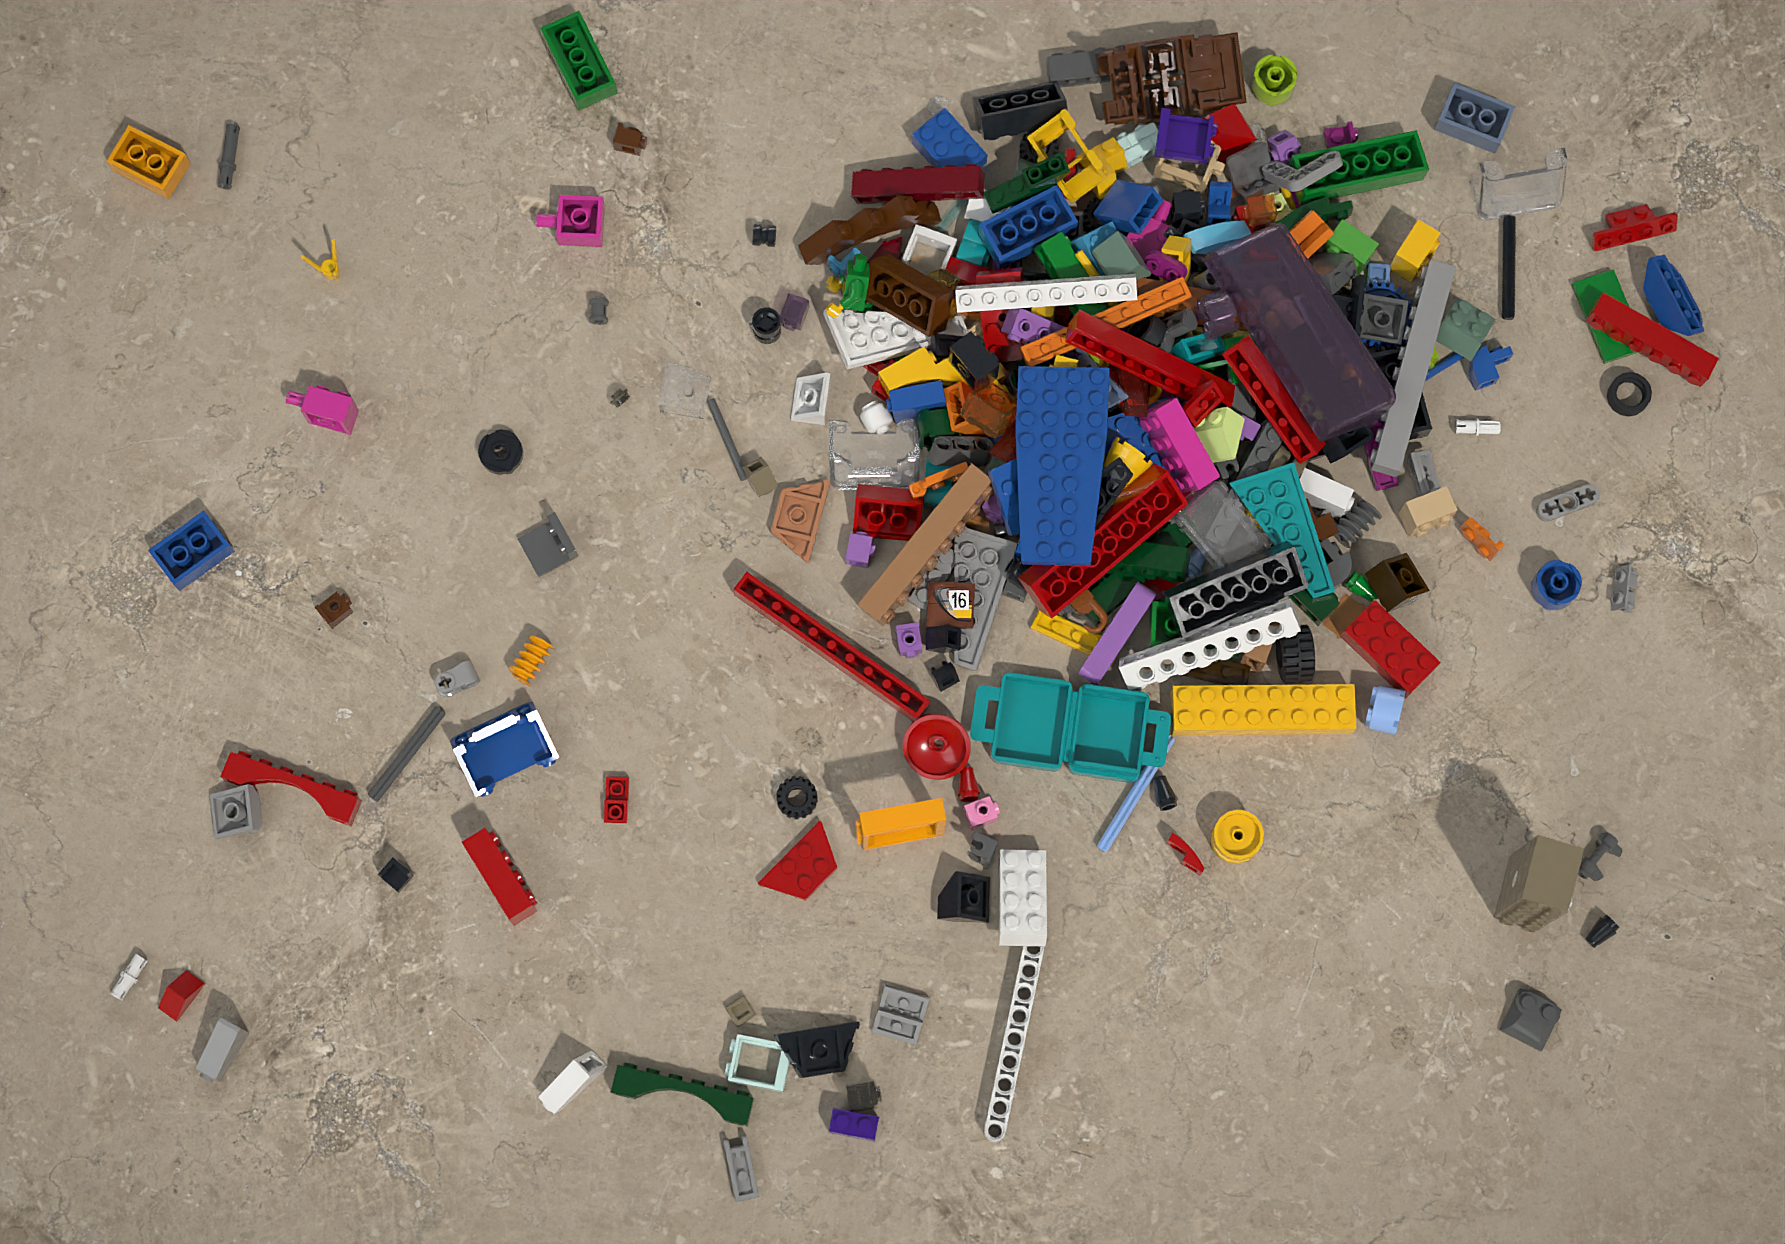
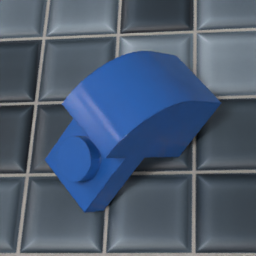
M1210 181L1206 204V226L1230 222L1232 182Z
M1487 346L1477 351L1469 365V377L1475 391L1496 384L1500 376L1495 366L1511 359L1513 352L1510 346L1506 348L1502 346L1496 347L1490 353Z

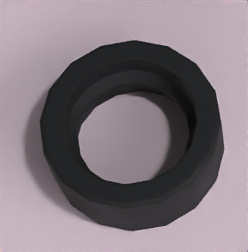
M1154 314L1131 324L1126 333L1157 347L1165 335L1166 325Z
M1633 372L1622 373L1616 377L1607 391L1608 404L1612 410L1619 415L1627 417L1641 413L1647 407L1652 397L1651 385L1647 379ZM1626 382L1633 383L1640 389L1642 400L1639 404L1627 406L1618 399L1617 389L1621 384Z

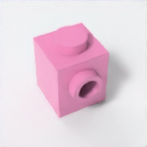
M990 796L964 805L963 809L971 831L996 822L998 819L997 814H1000L996 801L992 802Z

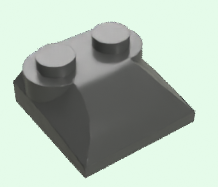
M1364 294L1362 302L1364 304V312L1360 321L1362 333L1359 338L1401 345L1408 301Z
M1520 988L1499 1031L1542 1052L1555 1024L1560 1019L1562 1009L1554 1003Z

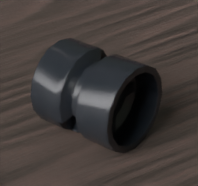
M763 307L754 313L752 327L755 339L763 344L776 342L781 335V319L778 312L772 308Z

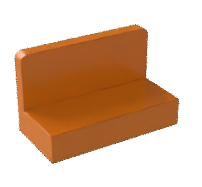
M1311 210L1280 240L1293 253L1296 259L1303 264L1335 233L1314 210Z

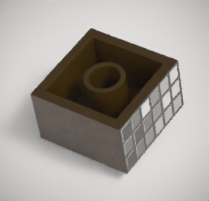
M1407 553L1383 560L1365 573L1370 587L1374 589L1381 605L1387 612L1410 605L1430 591Z

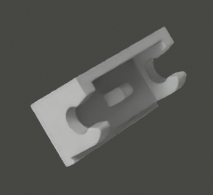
M1431 450L1410 453L1407 462L1417 498L1441 489Z

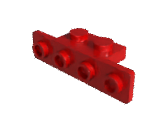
M1647 204L1606 214L1605 221L1610 229L1593 233L1592 248L1596 252L1675 232L1677 230L1678 215L1676 212L1655 217Z

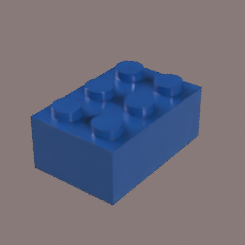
M946 108L942 109L912 133V145L931 166L941 168L945 165L962 167L966 164H976L982 168L987 164L988 154Z
M204 510L148 550L179 591L235 552Z

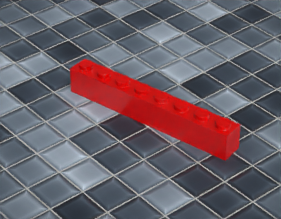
M1081 310L1075 314L1068 324L1065 342L1187 401L1189 400L1184 394L1186 391L1211 380L1215 381L1225 398L1214 409L1230 408L1233 405L1235 385Z

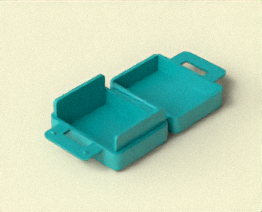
M1016 673L1004 674L1000 688L982 685L976 690L970 736L975 741L992 743L991 759L996 764L1056 772L1061 768L1063 761L1068 762V770L1073 775L1134 783L1140 776L1141 765L1162 767L1166 763L1171 716L1167 712L1150 710V698L1145 692L1092 684H1083L1078 692L1072 691L1071 683L1065 680ZM989 700L998 701L994 730L985 728ZM1147 723L1157 724L1153 753L1143 751Z

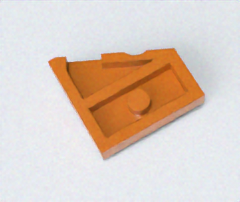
M1472 517L1466 520L1460 527L1463 536L1468 541H1472L1477 546L1478 553L1489 561L1496 557L1505 546L1501 541L1495 544L1489 538L1491 533Z

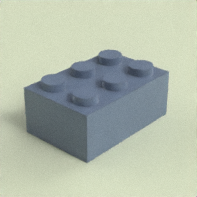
M1454 83L1434 130L1495 154L1515 106Z

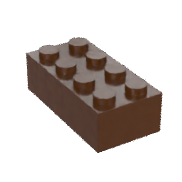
M885 254L870 261V277L866 294L868 302L928 337L946 330L953 290L890 254Z

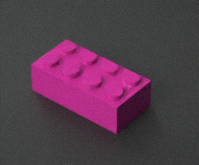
M1177 398L1158 402L1138 415L1141 420L1140 425L1151 438L1152 447L1155 451L1159 452L1162 458L1163 467L1170 472L1182 493L1200 490L1220 477Z

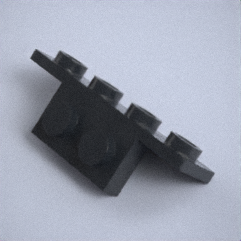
M1361 274L1352 278L1350 297L1334 294L1329 296L1325 339L1345 343L1343 360L1345 365L1355 363L1360 353L1358 340L1362 333V326L1360 325L1361 316L1364 312V304L1362 302L1367 287L1365 275Z

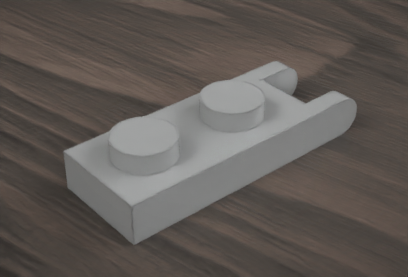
M746 1134L742 1135L743 1145L730 1147L728 1138L723 1139L736 1202L759 1197Z

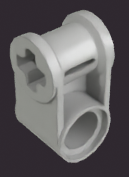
M468 660L440 673L435 679V687L441 696L450 697L462 690L477 685L481 680L472 662ZM446 681L449 684V688L445 689L442 682Z

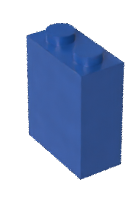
M1117 179L1093 214L1102 225L1113 221L1116 230L1140 235L1164 200L1152 186Z
M942 381L889 391L890 398L886 399L888 412L895 419L896 424L915 421L920 416L919 412L923 409L937 410L946 406Z

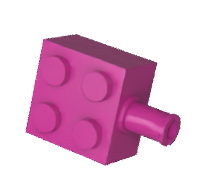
M559 195L557 214L537 213L536 225L537 227H555L557 229L556 237L559 246L603 247L604 199L600 196Z
M1164 200L1140 235L1129 233L1127 236L1143 261L1152 250L1162 252V247L1167 241L1163 233L1169 227L1165 221L1173 206L1170 202Z
M320 385L316 387L309 386L306 395L292 390L288 391L287 394L290 397L286 396V404L302 407L301 412L309 424L351 435L359 410L350 394L338 391V393L330 392L328 388Z

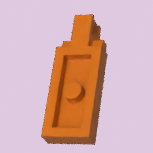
M961 463L908 485L911 496L913 498L923 497L927 489L932 488L935 491L946 486L945 482L950 480L957 482L967 470V463Z

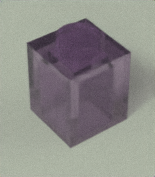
M788 293L780 314L781 324L784 328L791 331L795 329L801 331L810 307L809 300Z

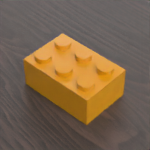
M128 125L106 161L113 172L168 200L191 164L185 153Z

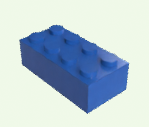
M1058 185L980 223L978 233L1000 270L1035 252L1034 248L1058 233L1062 232L1067 236L1075 232L1078 221Z

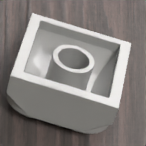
M247 784L210 794L215 839L244 833H256L260 830L262 826L260 796L253 785Z

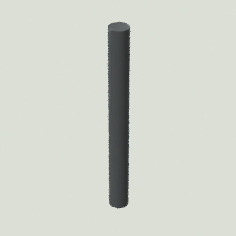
M715 398L707 401V404L741 481H744L747 477L742 469L744 466Z

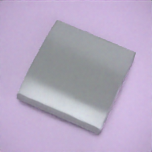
M885 985L872 1032L916 1045L930 997Z

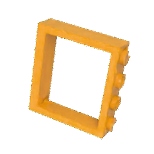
M942 798L859 813V820H855L858 845H863V850L944 836L947 820Z

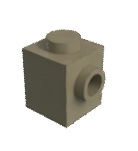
M762 457L742 467L751 488L759 497L769 494L778 487L769 465Z

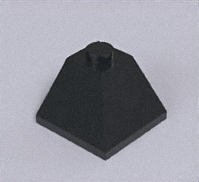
M956 871L938 895L937 919L951 922L989 923L990 877Z

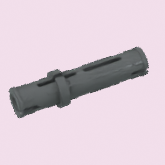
M235 124L226 125L222 160L218 165L220 174L217 186L222 188L223 185L225 190L232 188L233 172L236 171L235 157L240 126L236 125V128H234Z

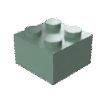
M1457 298L1440 325L1436 341L1472 361L1496 319L1472 306L1469 302Z

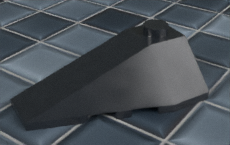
M1120 457L1102 470L1096 526L1133 477V473Z

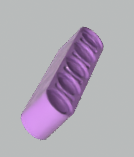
M1137 582L1080 669L1079 676L1093 685L1099 684L1157 593Z

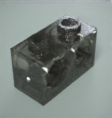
M874 1081L846 1086L851 1112L878 1108V1102H882L880 1087H875Z

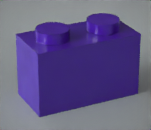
M833 1108L829 1133L875 1142L879 1117Z

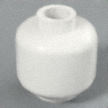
M873 401L862 408L863 412L860 414V419L868 433L877 432L878 435H881L890 429L888 425L892 423L893 418L884 403Z

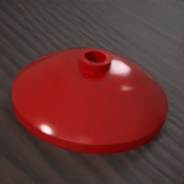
M933 713L921 716L908 727L903 739V753L908 765L917 774L932 780H943L957 775L966 766L971 753V742L966 729L959 721L945 714ZM940 739L943 744L938 745L935 743V740Z

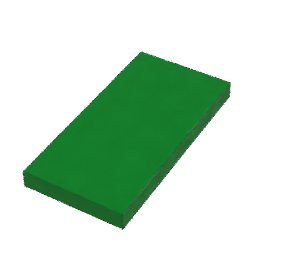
M1614 269L1573 282L1572 284L1585 319H1587L1594 303L1603 292L1629 307ZM1588 324L1604 364L1639 353L1632 351L1629 346L1620 341L1613 340L1608 334L1601 330H1596Z

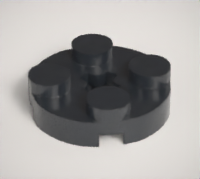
M500 429L483 437L478 447L481 464L489 472L498 475L513 473L521 464L524 455L523 447L518 437L508 430ZM501 447H504L506 455L498 457V454L495 453L496 449L500 450Z

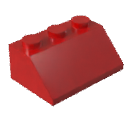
M857 484L853 534L865 532L869 534V537L909 541L921 526L924 496L913 498L909 489Z

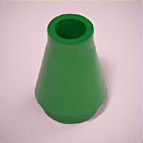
M1357 571L1344 584L1348 587V591L1368 600L1370 603L1377 597L1374 589L1370 587L1367 578Z

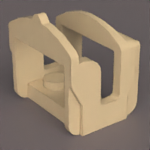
M1216 144L1214 145L1213 157L1208 158L1207 162L1209 165L1204 177H1201L1195 171L1180 169L1174 163L1167 164L1165 163V158H1158L1153 176L1186 189L1200 191V194L1204 195L1212 174L1221 176L1225 164L1218 162L1221 147Z

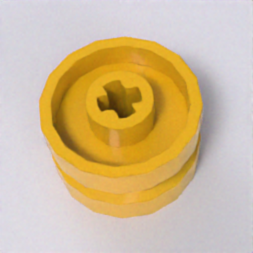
M1233 810L1219 818L1211 831L1210 842L1218 858L1226 863L1241 864L1249 861L1259 851L1263 844L1264 831L1261 822L1255 815L1244 810ZM1236 834L1241 836L1239 840L1235 839L1234 836Z

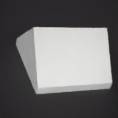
M826 372L797 378L791 414L792 421L825 425L831 385L830 373Z

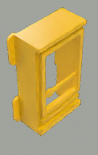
M1064 109L1027 138L1039 155L1037 162H1041L1049 158L1043 148L1067 130L1071 131L1085 153L1080 154L1077 159L1068 164L1069 169L1079 161H1083L1086 156L1092 163L1066 183L1063 179L1057 183L1064 195L1073 203L1108 177L1102 169L1103 163L1093 150H1089L1075 129V121L1069 112Z

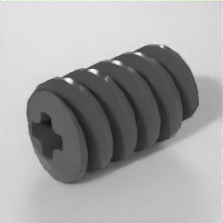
M1360 500L1357 502V506L1351 508V512H1347L1344 518L1339 519L1338 524H1335L1338 534L1334 536L1343 546L1351 548L1348 541L1355 544L1357 540L1354 535L1361 538L1363 536L1361 529L1369 531L1367 523L1374 526L1376 523L1373 517L1380 520L1382 516L1370 503Z

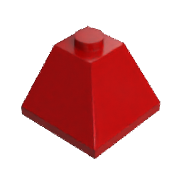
M1236 104L1229 105L1204 118L1209 119L1210 115L1214 116L1213 123L1217 124L1216 136L1211 137V140L1221 147L1218 161L1226 164L1227 157L1247 148L1258 140Z

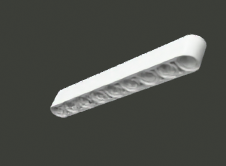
M1027 946L1022 948L984 1127L985 1138L993 1143L1001 1141L1006 1133L1044 946H1038L1040 952L1036 955L1030 954L1027 951ZM1025 966H1031L1035 971V975L1033 977H1026L1023 975L1022 969ZM1022 988L1027 989L1030 993V998L1027 1000L1020 999L1017 991ZM1016 1011L1023 1012L1025 1021L1022 1023L1015 1022L1013 1020V1013ZM1010 1034H1017L1020 1037V1044L1016 1046L1011 1045L1008 1042V1036ZM1007 1056L1013 1057L1016 1062L1015 1067L1011 1069L1006 1068L1003 1065V1059ZM1002 1079L1008 1080L1011 1084L1010 1090L1006 1092L1001 1091L998 1087V1082ZM997 1102H1001L1006 1106V1112L1002 1115L996 1114L993 1110V1105ZM992 1125H997L1001 1129V1135L997 1138L991 1137L988 1133V1128Z

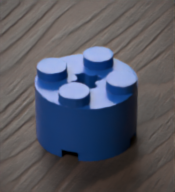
M1562 560L1550 561L1536 573L1531 582L1533 597L1546 610L1563 609L1578 596L1582 585V578L1574 565L1562 562ZM1554 584H1559L1560 587H1555Z

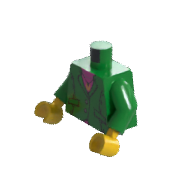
M855 254L854 260H848L845 273L840 276L839 280L833 276L827 279L826 283L828 285L826 288L834 293H837L842 286L840 304L837 306L831 302L826 307V313L830 317L837 318L843 309L864 311L870 277L866 255Z

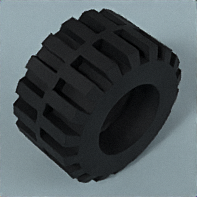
M1307 624L1300 625L1301 631L1290 638L1282 637L1276 640L1277 667L1283 683L1312 681L1315 673V647L1312 632Z

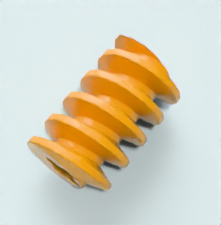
M532 635L528 637L532 644L524 643L523 647L526 651L520 650L518 652L522 659L514 658L513 661L516 666L511 665L508 667L512 673L511 675L528 687H531V684L527 679H536L532 673L533 670L541 671L537 664H546L542 658L543 655L551 656L547 649H554L543 639Z

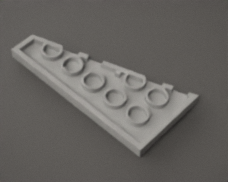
M968 528L960 537L955 536L954 582L975 583L973 628L961 629V650L954 651V664L977 672L1007 582L1005 569L1011 559L1015 557L1018 543Z

